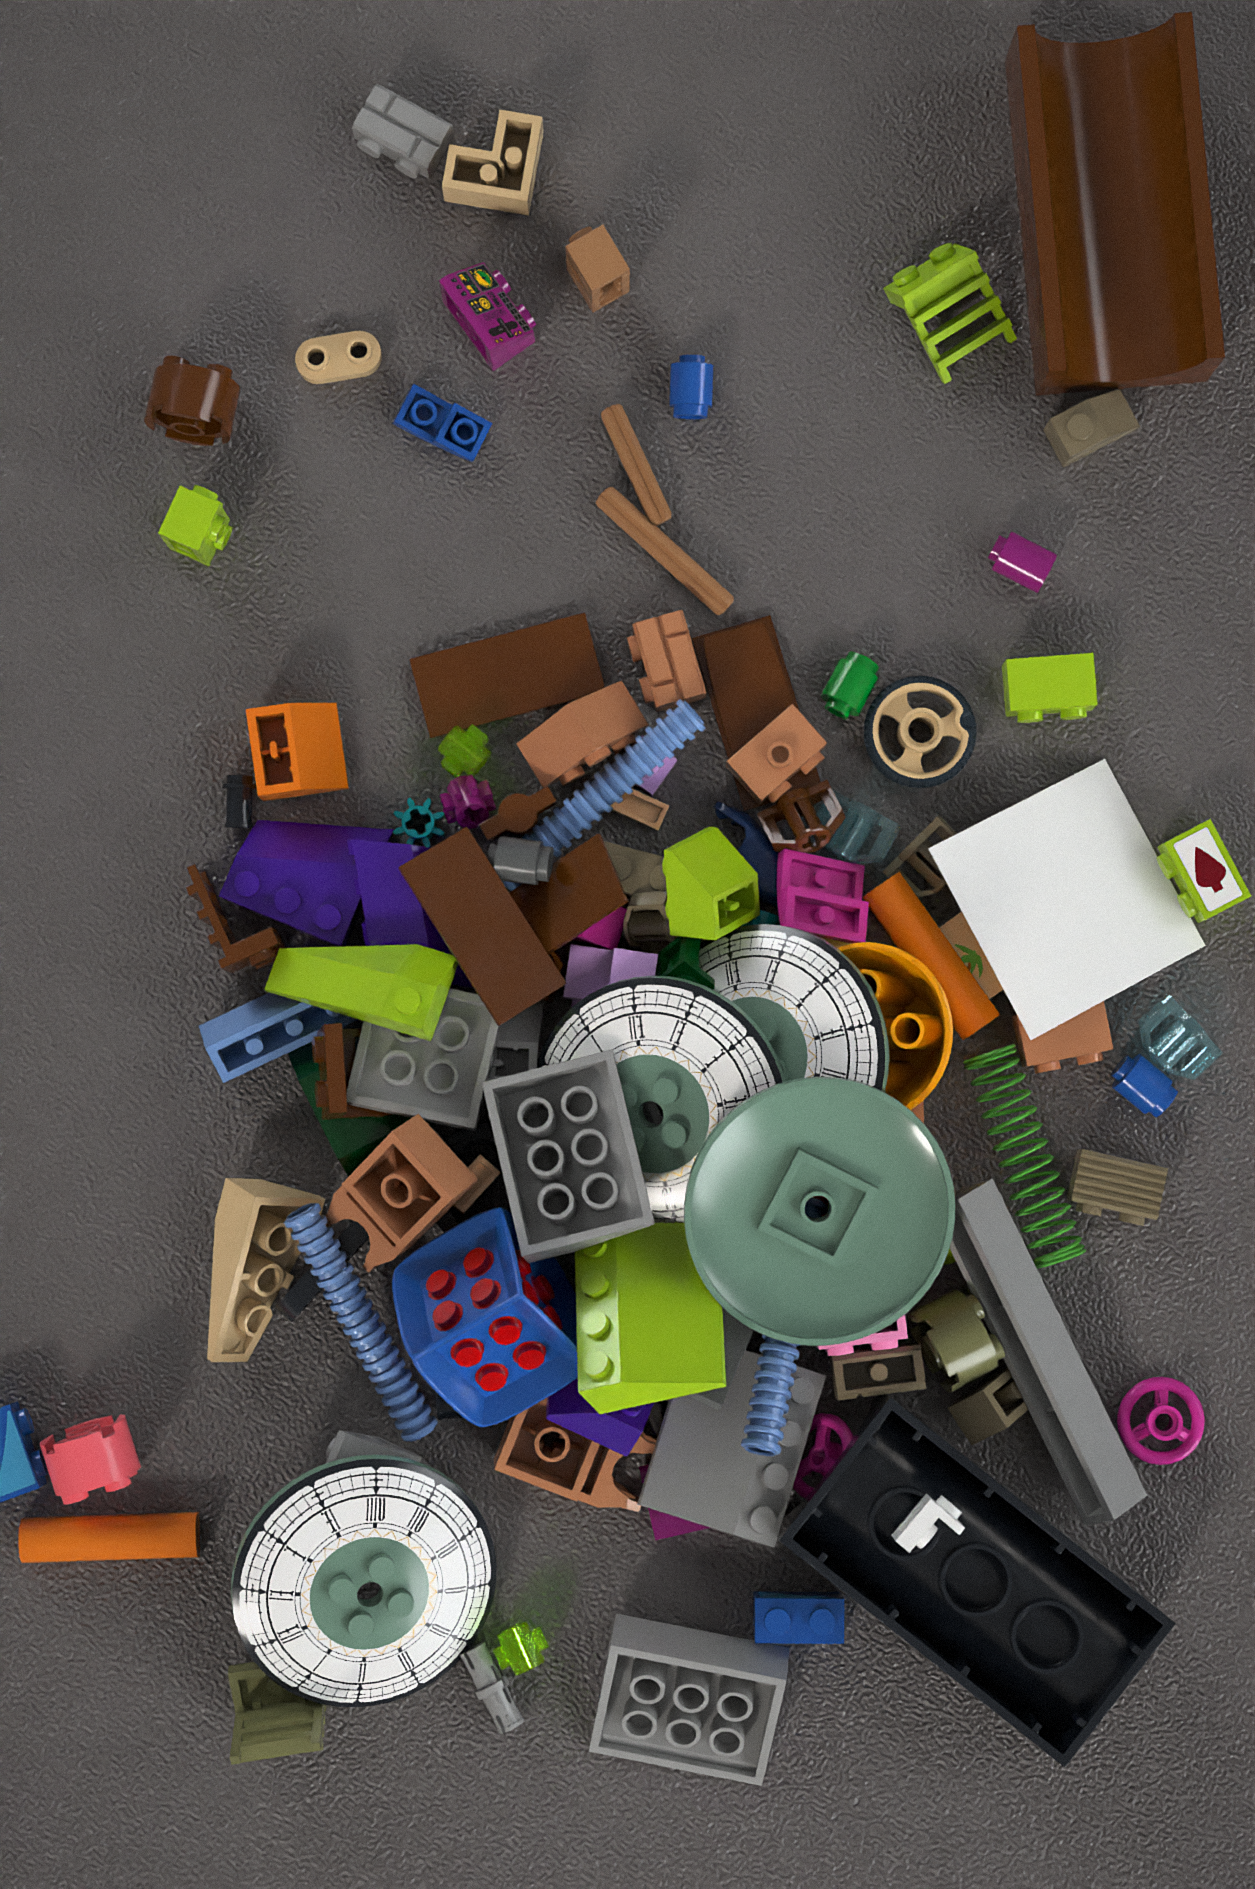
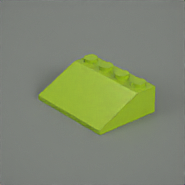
M655 1223L649 1227L575 1251L578 1392L599 1414L726 1387L722 1306L706 1288L696 1270L689 1252L684 1223Z

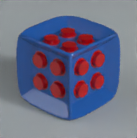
M495 1208L465 1220L412 1252L394 1269L392 1277L393 1300L405 1349L424 1380L458 1414L478 1427H487L503 1422L551 1396L578 1377L576 1294L563 1269L554 1257L528 1263L521 1256L513 1217L507 1210Z

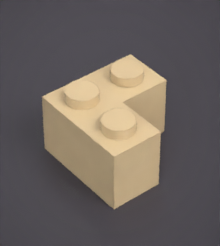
M499 110L492 151L449 144L442 182L444 201L529 216L544 133L543 118L541 116Z

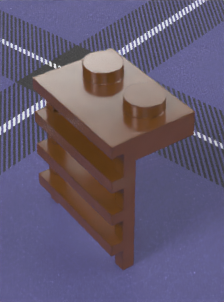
M196 864L187 867L194 883L186 887L189 896L202 902L204 909L197 911L198 917L201 921L213 926L215 933L207 936L211 945L221 950L223 949L226 956L218 960L221 969L234 973L250 965L258 970L273 964L279 948H287L281 933L270 927L237 942L206 871L199 873Z
M342 1023L324 1024L317 1032V1036H313L314 1063H319L320 1080L315 1082L316 1106L322 1107V1120L395 1115L347 1105L346 1092L356 1054L355 1038H360L362 1028L342 1029Z

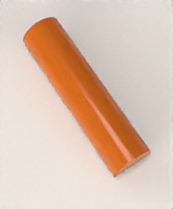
M900 871L862 897L864 901L869 902L868 907L896 947L919 959L934 974L947 997L953 1028L962 1041L1000 1015Z
M199 1512L24 1517L20 1521L18 1534L21 1563L198 1558L200 1557Z

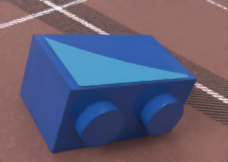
M18 1401L0 1407V1502L46 1485L45 1476L49 1474L42 1450L35 1451L30 1434L34 1433L31 1416L26 1408L20 1409Z
M753 1591V1638L755 1643L844 1644V1597L842 1593Z

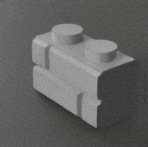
M376 84L372 89L364 107L360 110L352 126L354 138L358 140L356 144L358 148L375 158H379L381 153L396 161L394 166L400 172L411 178H417L418 174L428 179L431 178L454 136L451 123L379 84Z

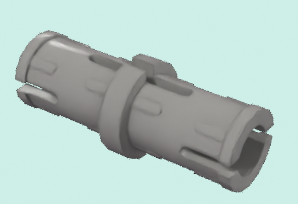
M485 1641L475 1644L467 1652L461 1653L460 1657L477 1688L475 1694L478 1700H483L486 1708H488L498 1733L503 1734L511 1731L525 1722L507 1688L510 1683L506 1675L501 1676Z

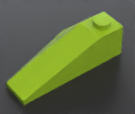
M418 944L279 948L265 986V991L431 1041L458 962L452 954Z

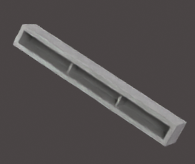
M993 1178L963 1187L954 1193L955 1225L950 1250L971 1293L975 1295L984 1310V1320L990 1332L998 1338L1005 1353L1003 1359L1084 1524L1090 1525L1115 1520L1147 1496L1138 1473L1123 1447L1119 1435L1102 1404L1100 1396L1082 1363L1081 1357L1062 1322L1061 1316L1042 1281V1277L1023 1242V1238Z

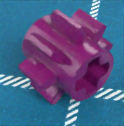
M473 775L459 776L451 780L447 787V793H442L439 796L447 823L451 824L457 821L463 829L465 827H468V829L479 827V824L488 819L489 811L496 810L489 782L485 780L478 784Z

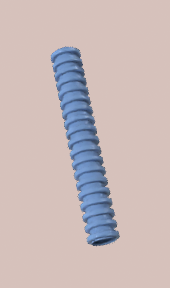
M679 699L676 702L678 706L676 709L672 710L669 708L666 711L668 716L664 719L660 717L656 719L657 725L654 728L648 726L645 729L647 734L644 737L638 735L635 738L636 744L625 746L626 752L623 755L617 753L614 756L616 761L613 764L607 762L604 765L606 769L604 772L600 773L597 771L592 782L589 780L583 783L585 788L582 791L576 789L573 792L575 796L573 799L566 798L563 801L565 806L561 809L559 807L553 809L554 815L551 818L545 816L542 819L544 824L541 827L535 825L532 828L534 833L531 835L525 834L522 839L543 841V845L553 847L554 856L559 857L562 854L560 849L572 846L571 840L574 837L580 839L582 837L581 831L583 829L590 830L592 828L591 822L594 820L599 822L603 819L601 814L604 811L611 812L613 810L611 805L614 802L620 804L623 801L622 795L625 793L630 795L635 784L642 785L644 783L642 778L645 775L651 777L654 774L652 770L654 767L658 766L661 768L664 765L662 760L666 757L669 759L675 756L673 751L676 748L682 750L685 747L683 743L685 740L689 739L692 741L695 738L693 733L697 730L704 731L706 729L704 721L686 701ZM502 881L510 891H513L521 884Z
M812 1197L805 1205V1214L811 1218H820L822 1214L827 1212L828 1207L823 1201ZM762 1334V1338L766 1342L762 1343L759 1349L763 1356L757 1359V1365L760 1367V1370H757L754 1375L758 1383L752 1386L751 1391L755 1394V1397L749 1400L752 1411L747 1412L746 1418L750 1421V1424L744 1426L743 1432L747 1434V1438L742 1439L741 1446L753 1454L775 1456L781 1453L778 1441L783 1440L784 1433L780 1429L785 1427L787 1422L783 1414L789 1412L786 1400H790L792 1396L788 1388L794 1385V1378L791 1377V1373H795L797 1370V1365L793 1362L799 1358L800 1352L796 1347L800 1346V1344L787 1343Z
M309 1203L296 1209L286 1217L284 1224L286 1228H292V1239L299 1241L297 1245L299 1252L306 1253L304 1261L306 1264H312L310 1272L313 1276L319 1277L317 1280L319 1288H325L323 1296L326 1300L332 1301L330 1308L333 1312H338L336 1316L338 1323H344V1334L351 1335L349 1343L351 1347L358 1348L356 1356L358 1359H364L362 1367L365 1371L371 1372L369 1379L372 1383H377L375 1387L377 1394H383L382 1403L384 1406L390 1407L388 1410L389 1416L397 1419L394 1423L398 1430H403L401 1438L406 1442L421 1439L434 1430L438 1421L435 1416L429 1415L431 1412L430 1406L423 1404L425 1400L423 1393H417L418 1384L416 1381L410 1380L412 1377L411 1371L403 1368L406 1364L404 1358L397 1357L399 1353L398 1347L391 1346L392 1336L384 1333L386 1325L384 1322H378L380 1315L377 1310L371 1309L373 1306L372 1300L365 1298L367 1294L365 1287H359V1276L351 1273L354 1267L352 1263L345 1262L347 1254L345 1251H339L338 1248L341 1246L339 1239L332 1238L334 1230L332 1227H326L325 1224L328 1222V1219L325 1215L319 1214L321 1211L319 1203Z

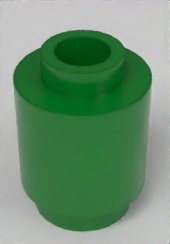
M852 651L848 652L845 659L839 660L821 694V698L826 702L824 708L842 719H848L849 715L859 716L878 681L876 673L879 666L862 654Z

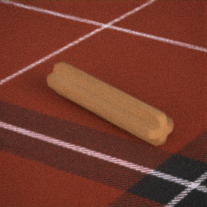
M616 404L604 409L601 412L602 421L647 518L656 526L671 519L670 508L623 406Z

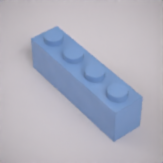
M269 992L199 1025L205 1049L222 1082L225 1083L312 1042L313 1036H317V1032L324 1024L342 1023V1027L359 1019Z

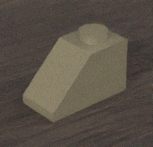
M1118 389L1089 398L1050 418L1043 431L1064 468L1139 429L1140 425L1121 390Z
M1006 1365L968 1390L949 1406L948 1410L970 1444L974 1445L1008 1428L1028 1408Z

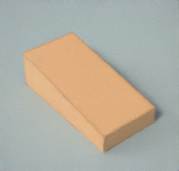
M634 789L630 795L627 793L622 795L623 801L620 804L614 802L611 805L612 811L657 831L669 808V805Z
M481 1154L468 1167L478 1181L453 1205L462 1215L501 1173Z

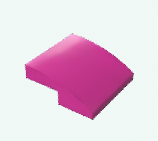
M783 849L778 853L777 907L780 925L797 928L818 937L851 944L866 942L869 902L862 901L865 866Z

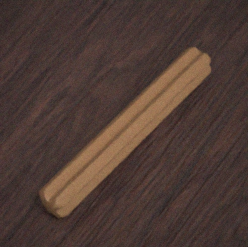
M614 487L606 488L599 495L596 505L716 615H721L732 605L734 597L656 525L652 524L643 513Z

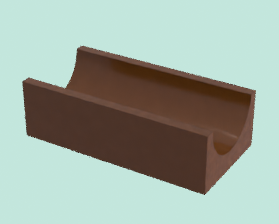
M1192 12L1174 13L1168 21L1149 31L1101 42L1069 43L1054 41L1037 34L1035 24L1017 26L1005 59L1036 396L1207 382L1225 358Z

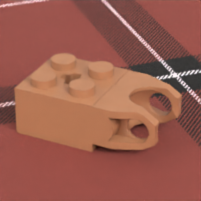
M418 1113L394 1129L342 1183V1186L333 1195L328 1213L325 1215L328 1219L325 1225L326 1227H331L341 1220L351 1219L364 1227L370 1239V1250L362 1267L369 1274L381 1264L394 1260L412 1247L478 1179Z
M547 1398L509 1419L494 1456V1470L576 1502L579 1500L597 1508L621 1507L636 1512L640 1511L641 1505L637 1504L639 1496L629 1492L612 1475L614 1465L624 1455L547 1420ZM551 1431L558 1432V1436L562 1441H553L550 1447L545 1446L544 1437L542 1436L549 1434ZM642 1432L630 1453L653 1454L657 1439Z

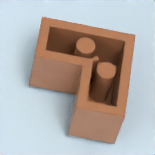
M621 680L568 703L516 744L543 788L558 781L561 782L562 786H566L585 774L582 766L586 763L591 767L611 755V749H613L615 754H620L625 751V746L628 744L631 746L636 744L635 734L649 724Z

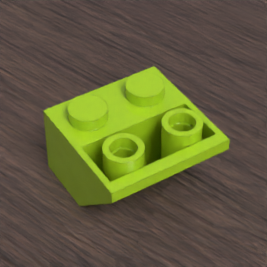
M707 827L664 850L662 870L666 877L667 902L665 911L669 919L670 935L717 940L760 916L758 873L717 827Z

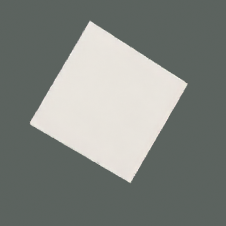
M1105 759L928 848L1030 1040L1206 946L1191 918H1188L1183 912L1177 899L1178 894L1172 882L1163 874L1151 843Z

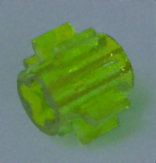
M471 724L467 731H464L458 725L455 726L438 747V752L445 756L440 762L442 764L441 767L455 778L459 777L463 771L467 775H473L474 777L483 768L492 754L485 747L489 741L487 739L488 736L473 724Z
M525 1620L497 1634L501 1645L494 1648L493 1652L501 1670L511 1666L515 1676L545 1662L541 1651L548 1648L549 1645L540 1626L531 1630Z

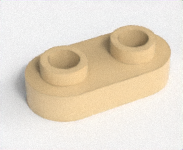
M352 331L308 339L299 346L295 356V363L300 375L306 381L313 384L366 377L373 374L382 361V351L379 342L372 334L365 331ZM361 345L367 348V353L362 358H355L351 355L353 348ZM322 353L325 356L324 361L320 365H312L309 363V358L312 354Z

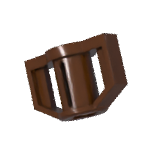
M828 780L808 789L796 788L782 795L775 805L757 813L759 821L775 852H781L783 849L801 853L818 851L830 841L835 831L846 818ZM822 800L831 816L826 825L822 824L814 808V804ZM802 816L804 817V819H805V821H806V823H807V825H808V827H809V828H807V829L805 828V826H804V824H803V822H802V820H801V818H800V817H802ZM783 819L786 820L795 840H784L776 822ZM811 835H813L815 839L814 843H812L809 838Z
M548 786L529 797L524 794L514 793L502 800L497 815L479 824L489 842L508 832L514 835H524L531 832L532 828L537 825L539 814L557 804V801Z

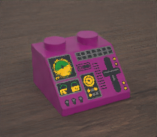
M482 262L448 274L439 280L443 303L492 371H495L535 342L532 328L536 326L533 317L523 304H520L518 307L514 305L507 295L511 288L497 269L491 273L485 263Z

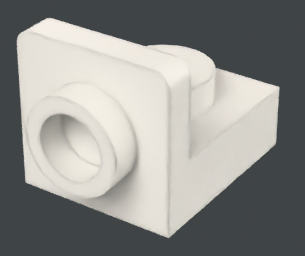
M925 1494L894 1531L892 1537L909 1553L915 1546L922 1549L936 1533L938 1528L934 1523L938 1518L960 1535L965 1529L962 1523L957 1520L962 1512L942 1495L935 1501L928 1494Z

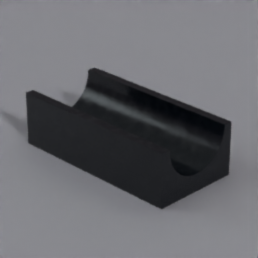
M888 1394L878 1395L871 1403V1409L861 1427L833 1466L809 1495L792 1512L784 1515L777 1536L780 1542L1063 1767L1067 1766L1176 1624L1146 1598ZM925 1494H928L935 1501L942 1495L962 1512L957 1520L962 1523L965 1529L960 1535L938 1518L934 1523L938 1528L936 1533L922 1549L915 1546L909 1553L892 1537L894 1531Z

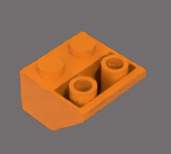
M285 703L246 709L257 794L262 801L349 789L337 703Z

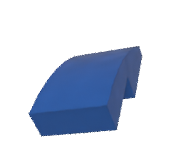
M415 384L411 385L392 422L393 425L470 462L474 461L492 425L491 422L456 403L450 404Z

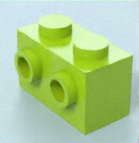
M194 485L192 490L179 486L158 532L170 550L209 566L216 550L222 551L231 536L232 527L228 525L230 518L223 509V503L217 500V494L199 485Z

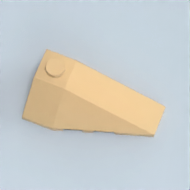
M225 1179L215 1217L208 1360L211 1362H248L273 1316L270 1308L282 1287L288 1289L294 1278L290 1271L301 1253L297 1248L299 1241L292 1239L291 1232L293 1230L292 1228H286L284 1221L290 1213L309 1203H319L321 1207L319 1214L321 1215L325 1202L323 1197L262 1179Z

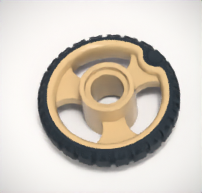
M910 676L891 683L875 697L867 711L863 732L867 753L874 766L886 778L905 787L930 788L949 781L965 767L975 747L977 730L975 717L969 703L955 687L935 677ZM922 691L935 694L947 701L953 710L949 715L940 718L936 712L928 708L912 709L907 700V693ZM882 716H890L899 723L896 736L898 744L904 752L894 762L887 757L880 743L879 724ZM917 721L924 722L931 730V739L924 743L914 741L909 735V725ZM942 737H954L960 741L955 755L947 764L931 772L925 773L921 766L922 756L932 752Z

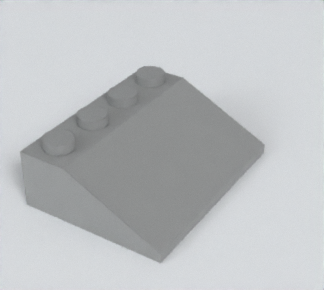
M612 1049L482 1082L521 1256L528 1263L572 1253L655 1224Z
M745 1350L720 1410L688 1396L669 1399L637 1504L774 1548L826 1376L797 1366L795 1373H791V1377L794 1378V1385L788 1388L792 1393L791 1399L786 1400L789 1412L783 1414L787 1422L786 1426L780 1429L784 1433V1438L782 1441H778L781 1453L775 1456L753 1454L741 1446L742 1439L747 1438V1434L743 1432L744 1426L750 1424V1421L746 1418L747 1412L752 1411L749 1400L755 1397V1394L751 1391L752 1386L758 1383V1380L754 1378L755 1372L760 1370V1367L757 1365V1359L763 1355Z
M616 1613L589 1752L762 1786L787 1682L789 1648L768 1643H755L753 1640Z

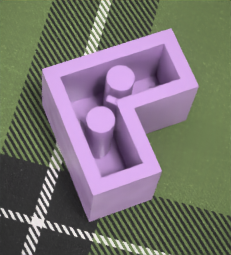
M571 944L566 974L567 984H565L563 997L564 999L572 1000V1008L583 998L606 985L633 977L655 976L658 954L614 948L613 951Z

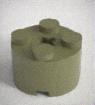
M956 1289L907 1315L908 1321L917 1323V1326L910 1329L914 1342L920 1344L922 1358L932 1374L939 1370L942 1372L947 1380L939 1384L949 1393L997 1368L998 1360L1005 1357L1003 1347L998 1338L993 1333L988 1335L981 1322V1319L985 1317V1313L974 1294L966 1297Z

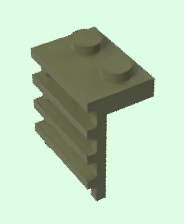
M255 1662L229 1665L228 1678L235 1709L230 1751L231 1765L323 1750L322 1737L325 1735L323 1724L326 1722L324 1713L327 1709L326 1705L306 1700L282 1688L270 1679Z

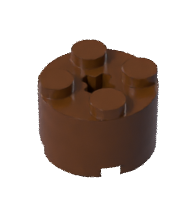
M164 357L163 365L158 366L154 372L144 418L145 424L154 431L156 424L167 428L165 437L183 443L213 446L214 439L222 437L223 444L228 443L240 395L239 385L231 379L233 371L219 364H209L207 368L190 365L189 361L181 357Z

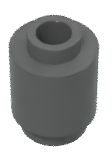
M501 836L497 845H490L487 859L501 881L538 885L539 881H550L554 850L553 847L544 846L543 841Z

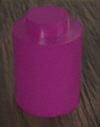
M1011 531L1007 538L1001 535L998 536L988 559L995 562L991 570L1038 593L1058 554Z

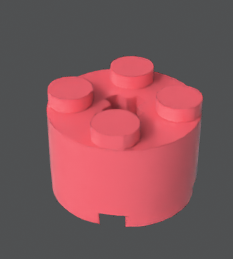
M122 1414L119 1415L115 1422L112 1415L66 1428L64 1429L66 1438L55 1442L53 1435L40 1442L55 1495L61 1496L64 1505L84 1500L89 1497L88 1491L103 1486L106 1492L125 1488L132 1484L130 1478L137 1475L138 1470L141 1468L126 1417Z

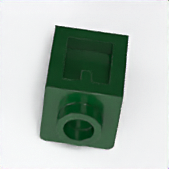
M679 936L657 953L658 959L655 976L676 977L704 985L712 990L715 988V980L699 967L701 939Z

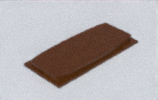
M585 612L409 659L430 738L577 700L605 688Z
M770 615L692 638L728 759L791 704L799 710ZM817 767L807 775L799 770L788 780L792 785L789 791L796 788L808 789L821 783ZM734 777L743 811L772 803L767 798L759 805Z
M468 827L398 867L400 873L498 1026L567 984Z
M599 833L554 862L549 882L539 881L538 885L523 883L510 892L511 897L548 955L628 902L603 838Z

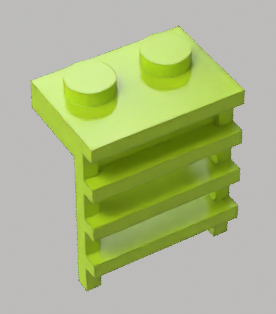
M946 243L930 252L929 260L918 267L913 265L900 270L893 276L894 282L883 288L890 303L905 310L944 384L952 380L946 367L995 336L1003 333L1008 343H1012L1017 339L1011 327L1013 325L1010 319L1006 317L1000 305L999 297L994 294L989 284L990 279L987 273L983 272L977 260L979 257L976 251L956 243L953 245L952 243ZM978 288L981 289L985 297L984 299L930 333L927 332L923 324L924 322ZM990 310L992 311L996 319L994 322L939 355L935 347L936 344Z

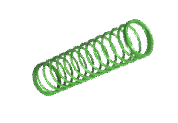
M1011 1044L964 1060L963 1064H965L964 1069L972 1070L1010 1062L972 1080L971 1086L1016 1078L978 1096L975 1100L976 1102H986L1022 1094L982 1114L981 1118L987 1119L1029 1110L989 1129L986 1134L994 1135L1035 1126L995 1145L992 1150L1000 1151L1041 1142L998 1164V1167L1001 1168L1046 1159L1006 1178L1003 1182L1005 1184L1052 1175L1039 1183L1012 1194L1009 1197L1010 1200L1059 1191L1015 1213V1216H1023L1065 1207L1020 1230V1232L1025 1233L1071 1223L1057 1232L1027 1244L1026 1248L1032 1249L1053 1243L1076 1240L1057 1251L1033 1259L1036 1268L1039 1269L1082 1255L1086 1252V1249H1084L1085 1245L1079 1244L1083 1239L1080 1236L1052 1239L1073 1228L1077 1223L1075 1220L1066 1219L1045 1223L1067 1212L1071 1207L1070 1204L1058 1203L1038 1207L1059 1197L1066 1189L1063 1187H1051L1032 1191L1056 1179L1060 1172L1051 1170L1025 1175L1048 1164L1055 1156L1043 1154L1018 1159L1045 1146L1049 1140L1046 1138H1036L1012 1143L1037 1131L1042 1127L1043 1123L1038 1121L1003 1128L1029 1116L1037 1110L1038 1107L1029 1105L999 1111L1028 1097L1032 1091L1022 1089L990 1096L1020 1082L1026 1077V1074L1015 1073L984 1080L1012 1067L1020 1061L1021 1058L1017 1056L995 1060L1017 1052L1016 1045Z

